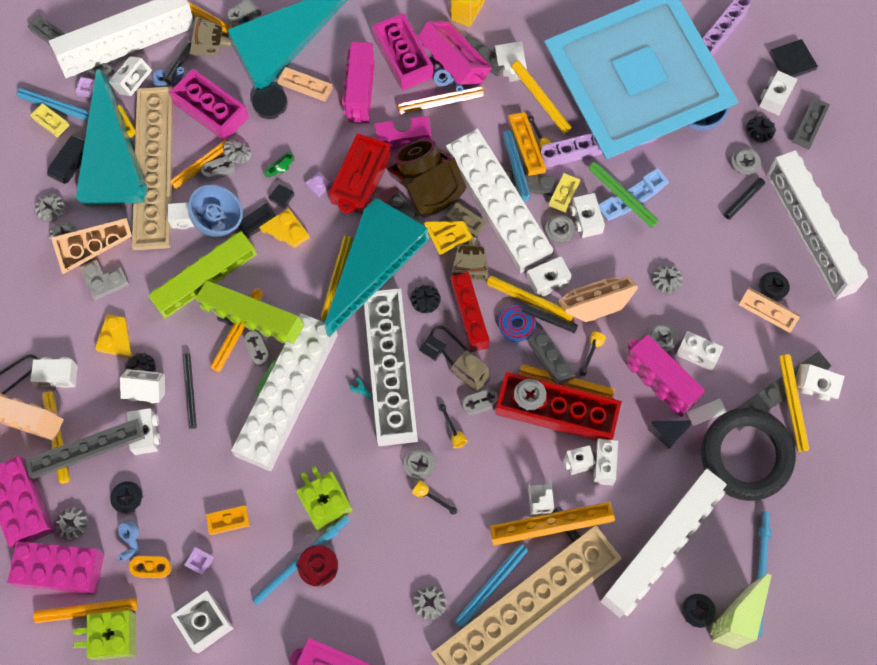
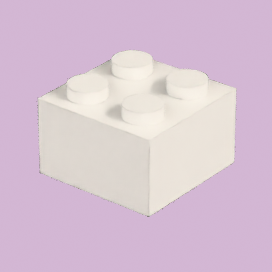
M205 591L171 615L192 651L198 654L234 629L213 595L208 591Z

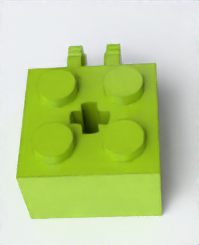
M314 466L312 467V472L317 480L310 483L305 472L301 473L306 486L296 490L318 531L342 518L344 515L351 513L353 510L333 472L331 471L321 477L318 469ZM323 498L327 499L328 502L326 504L321 502Z
M130 610L87 614V628L73 630V635L76 636L87 634V641H77L73 643V648H87L86 658L103 660L136 656V613ZM114 632V636H111L109 639L110 633Z

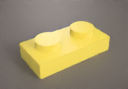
M43 103L30 115L35 122L57 138L70 126L67 121Z
M564 173L549 202V206L566 213L581 180Z

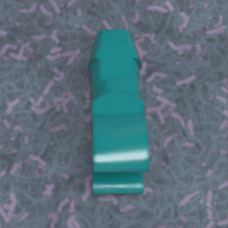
M356 378L359 386L354 388L350 385V390L372 400L373 394L367 390L361 379Z

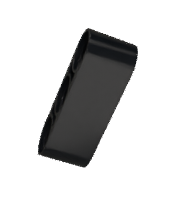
M76 134L70 136L48 167L47 175L50 178L63 184L70 181L81 165L85 138Z

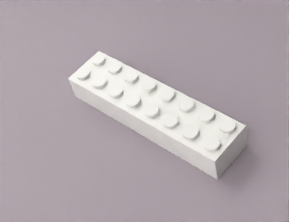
M153 0L49 40V43L65 78L99 66L102 63H107L193 29L194 22L187 0Z
M478 128L446 145V152L455 158L467 189L518 272L521 274L550 258L553 254L551 244Z
M796 150L776 157L766 176L835 299H839L855 293L868 278L867 270L861 265L857 252L850 246L847 235L840 228L837 218H834L829 204L823 199L820 188L813 181L812 174L807 171L802 157L798 155Z
M401 288L376 291L364 303L378 446L418 442Z
M302 313L299 318L305 326L294 344L285 343L231 450L235 457L270 472L338 336L337 331L330 337L327 336L324 322Z
M706 469L600 602L619 618L624 614L628 616L638 605L635 600L637 598L641 600L651 588L648 584H653L664 572L661 567L666 568L675 558L676 554L673 552L676 551L678 553L689 540L686 536L690 537L701 525L698 520L703 521L714 508L711 504L715 506L726 492L723 489L727 484Z

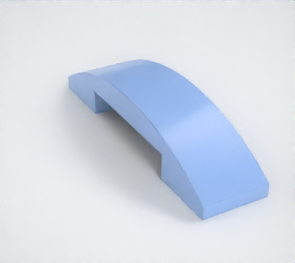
M657 168L644 176L641 182L627 191L642 204L664 188L669 181ZM612 196L599 204L600 211L607 221L631 211L619 197L613 198Z

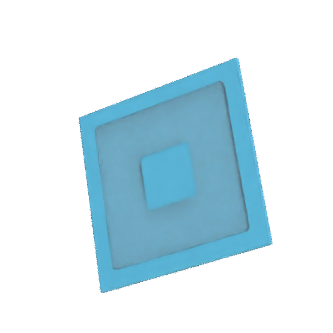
M641 0L544 41L606 160L738 104L737 98L680 0Z

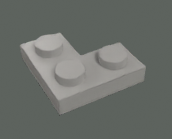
M97 260L79 267L95 301L130 285L121 267L106 274L103 273Z

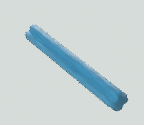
M19 88L16 93L21 99L39 105L43 103L50 109L85 121L89 119L90 111L24 88Z
M511 130L503 131V140L518 193L523 201L530 200V192L514 136Z
M519 544L459 614L455 619V623L461 628L466 626L526 555L528 549L524 545Z

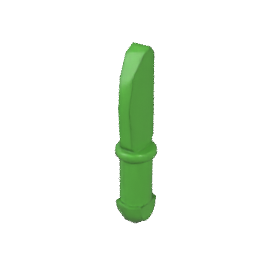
M274 359L271 362V365L267 373L264 374V377L261 380L256 391L257 398L259 397L277 359Z

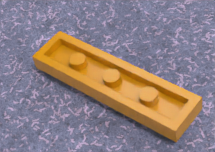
M526 113L508 115V122L527 175L545 173L546 167Z

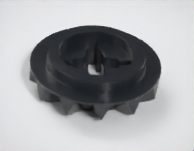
M763 115L761 117L755 116L749 120L746 128L748 135L758 142L771 140L776 132L775 123H772L770 118H764ZM760 124H762L763 128H765L762 133L759 128Z
M778 272L764 274L758 285L761 294L774 301L782 300L790 289L787 278ZM772 282L774 283V285H775L776 287H778V288L775 290V292L773 291V288H772V287H769V286H771Z
M423 284L420 287H416L413 293H411V304L420 313H431L440 305L441 296L438 289L433 288L432 285L426 286ZM424 293L427 294V297H431L428 299L427 305L424 302V300L421 299L423 298Z
M136 353V355L129 357V360L125 363V371L126 369L138 370L135 369L138 367V362L145 365L141 371L155 372L156 370L154 359L146 353Z
M125 481L119 483L114 487L110 495L112 507L116 511L125 514L135 512V509L141 506L143 498L142 489L134 482ZM128 492L129 495L133 496L134 498L128 499V503L126 504L125 500L121 498L125 497L126 493Z
M692 594L682 604V615L685 618V622L692 625V627L704 628L713 622L716 609L712 600L706 595ZM696 605L700 609H707V611L701 613L700 618L697 613L690 612L696 608Z

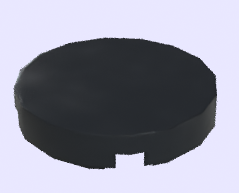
M265 86L254 94L252 106L261 118L275 119L286 111L288 106L287 96L279 87Z

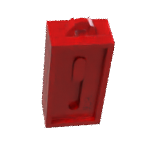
M357 133L329 192L331 204L338 206L339 211L351 214L352 212L363 214L364 209L371 202L392 156L391 144Z

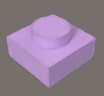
M80 77L75 91L77 96L92 98L95 79Z
M319 171L306 182V187L318 197L332 186L331 182Z
M195 547L185 566L204 576L214 557Z

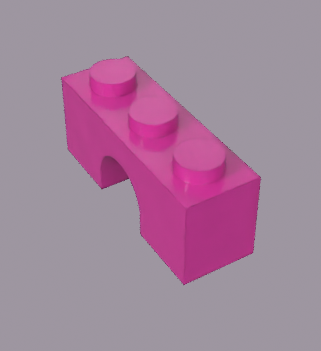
M428 116L410 118L411 127L405 132L397 131L393 126V121L375 123L377 140L391 144V150L402 148L411 142L421 139L432 140Z

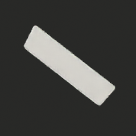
M717 399L688 411L687 415L693 426L727 411L721 399Z

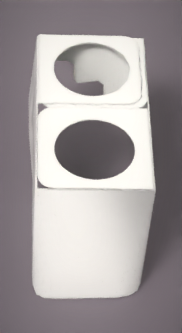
M522 41L495 45L494 52L497 55L498 65H504L505 67L503 76H508L510 82L521 80L511 66L515 61L519 60L527 70Z
M551 478L546 485L529 486L528 482L530 517L552 513L554 502Z

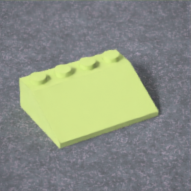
M766 574L746 587L719 617L716 623L713 622L710 634L713 635V642L738 649L757 640L772 575Z

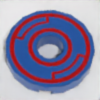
M523 305L508 306L499 316L498 327L503 337L509 341L522 342L530 338L535 331L536 318L523 313ZM520 320L522 326L514 327L512 321Z

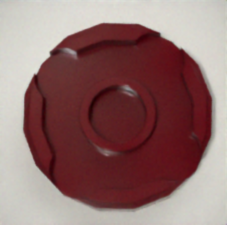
M313 545L306 548L300 554L297 562V571L300 578L306 584L314 587L324 586L336 577L338 559L330 548L323 545Z

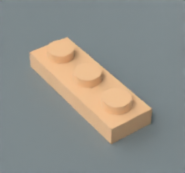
M287 67L284 68L277 80L281 86L326 102L333 89V85Z
M750 287L739 303L743 308L791 333L801 316Z

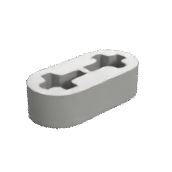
M225 156L204 164L201 171L206 180L213 181L234 173L236 164ZM226 163L229 164V166H230L229 168H226V166H225ZM209 169L212 170V172H213L212 174H209V173H208V170H209Z
M256 331L248 332L244 337V342L255 365L265 366L268 364L270 356L262 337ZM252 337L256 339L257 346L255 347L250 339ZM260 350L261 354L264 355L263 360L258 358L257 351Z
M488 389L469 395L463 400V410L469 415H474L492 409L497 405L498 394L496 391ZM487 395H490L491 398L494 397L492 403H490L489 401H484L486 400ZM469 401L475 404L474 409L466 407Z

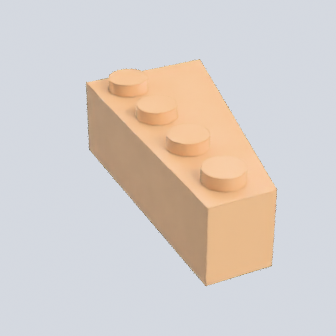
M127 218L52 237L51 239L62 274L132 237Z
M0 393V424L55 441L64 420L57 416L58 412L48 408L46 410L42 409L41 406L33 403L25 404V401L17 398L11 400L8 399L9 396Z

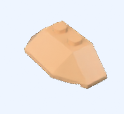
M630 276L607 278L570 290L563 298L559 299V304L567 314L585 322L593 321L622 310L638 288Z

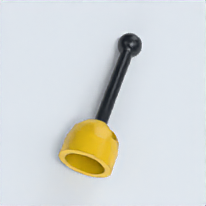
M530 115L528 116V121L532 124L539 138L537 145L541 153L542 147L550 144L551 141L548 138H542L534 122V116Z
M592 331L590 335L592 348L583 369L579 372L581 376L587 375V367L595 348L602 346L606 340V336L600 332Z
M440 404L438 409L443 412L453 432L451 435L453 447L460 448L468 442L464 433L456 431L446 412V406Z
M421 480L412 491V494L419 498L428 496L448 509L452 515L457 513L456 507H451L430 494L428 485Z

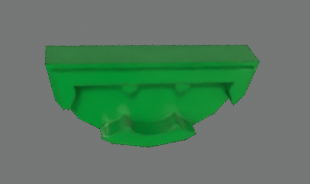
M288 151L263 171L265 177L286 172L295 158L292 152Z

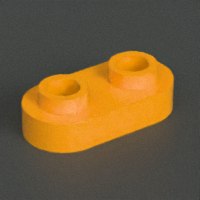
M137 556L129 563L130 573L137 578H165L172 569L170 561L161 556ZM144 564V569L138 571L139 565ZM164 565V570L159 572V566Z

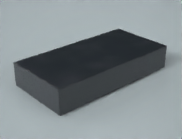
M266 203L244 217L238 227L248 239L260 231V226L276 217V214Z

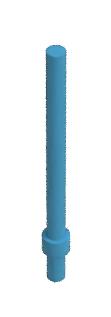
M766 511L762 512L761 527H759L758 531L760 547L757 580L766 575L768 541L771 538V528H769L770 512ZM763 615L758 637H762Z
M344 515L334 525L331 524L325 529L326 532L311 546L324 545L331 538L334 539L339 534L338 531L350 519ZM299 557L252 599L256 605L261 603L297 570Z

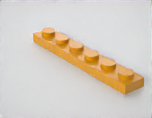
M609 501L491 525L490 530L494 546L614 522L615 518L611 502Z

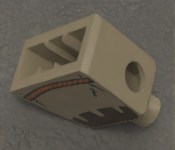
M195 17L190 54L218 56L220 46L230 48L231 42L229 37L222 36L223 27L221 25Z
M473 237V239L466 242V245L458 246L452 268V276L469 272L472 281L488 280L485 247L477 246V238Z
M468 350L457 359L450 369L452 374L476 393L480 392L490 381L488 366Z

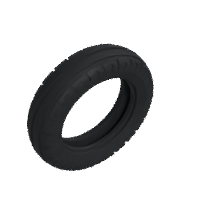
M738 408L722 414L709 426L702 441L701 458L704 470L708 469L727 484L723 489L726 495L739 500L756 501L776 494L787 484L794 471L796 451L791 434L775 416L756 408ZM740 426L755 427L763 431L772 441L776 453L775 464L769 475L761 481L744 482L738 480L724 467L721 459V445L725 436L732 429Z

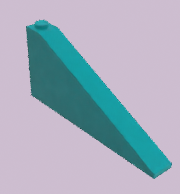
M304 0L228 29L229 40L254 89H261L272 84L283 72L284 68L295 59L348 0Z
M100 69L96 70L76 199L84 206L144 203L145 196L147 195V185L122 115L118 109L112 87L104 73Z
M377 198L366 206L324 323L327 336L330 337L429 241L427 227Z

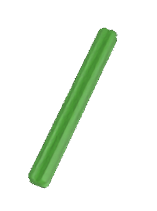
M594 161L590 164L589 170L646 224L653 228L658 223V218L597 162Z

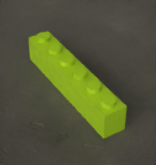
M241 231L233 234L226 242L217 245L209 254L201 256L196 263L185 267L180 274L168 279L167 283L161 287L155 288L148 297L163 318L166 319L196 298L206 280L216 284L256 256L255 248Z
M207 280L195 298L203 311L208 313L212 311L222 319L227 317L237 325L242 323L252 331L257 329L261 334L267 337L274 336L275 339L284 344L286 342L294 344L305 326L297 315Z

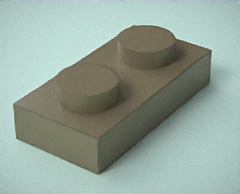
M456 203L446 215V219L449 221H465L472 236L475 238L487 224L485 220L459 203Z

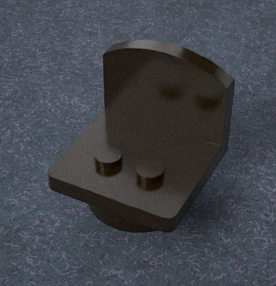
M431 139L417 140L402 147L395 154L394 160L396 164L387 169L392 178L408 189L414 206L421 215L433 214L446 209L457 201L467 188L455 158L437 147L435 141Z

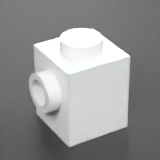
M188 203L168 204V222L172 229L194 227L188 215Z
M590 445L567 451L563 459L565 469L569 470L571 475L592 470L596 465Z

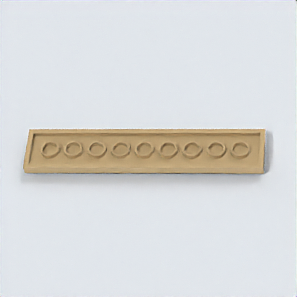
M172 86L137 89L135 154L147 185V195L145 196L144 203H133V250L171 248V225L168 222V204H172L174 104L169 94L173 89Z
M595 525L431 653L439 665H488L622 559L621 556Z

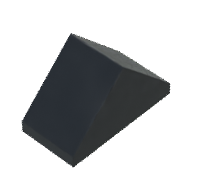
M691 420L651 421L648 431L670 449L689 429Z

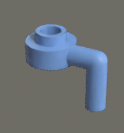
M182 67L177 68V75L171 84H178L183 79L184 69ZM157 70L153 73V84L156 87H168L170 85L163 80L167 71Z
M439 67L434 71V81L437 85L446 86L452 83L456 85L457 92L463 91V84L460 85L455 82L454 77L445 71L443 67ZM444 73L445 76L440 77L439 74Z
M132 521L120 524L118 527L119 536L130 546L129 550L117 556L118 560L123 562L140 552L136 541L139 536V528Z

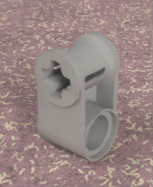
M244 0L239 5L231 8L227 13L229 20H231L230 25L233 27L238 26L239 22L244 24L262 14L261 10L251 0Z

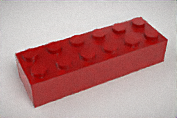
M505 372L495 415L594 441L598 439L613 440L622 401L534 379L545 387L546 400L536 410H526L523 407H519L514 397V391L521 381L534 378ZM535 390L530 393L526 392L527 396L525 400L529 399L530 397L532 399H535Z

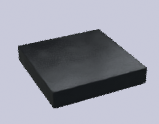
M802 39L771 49L769 52L778 70L792 77L815 71L818 68Z

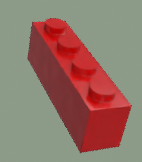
M469 272L450 276L452 292L470 352L488 349L490 340Z

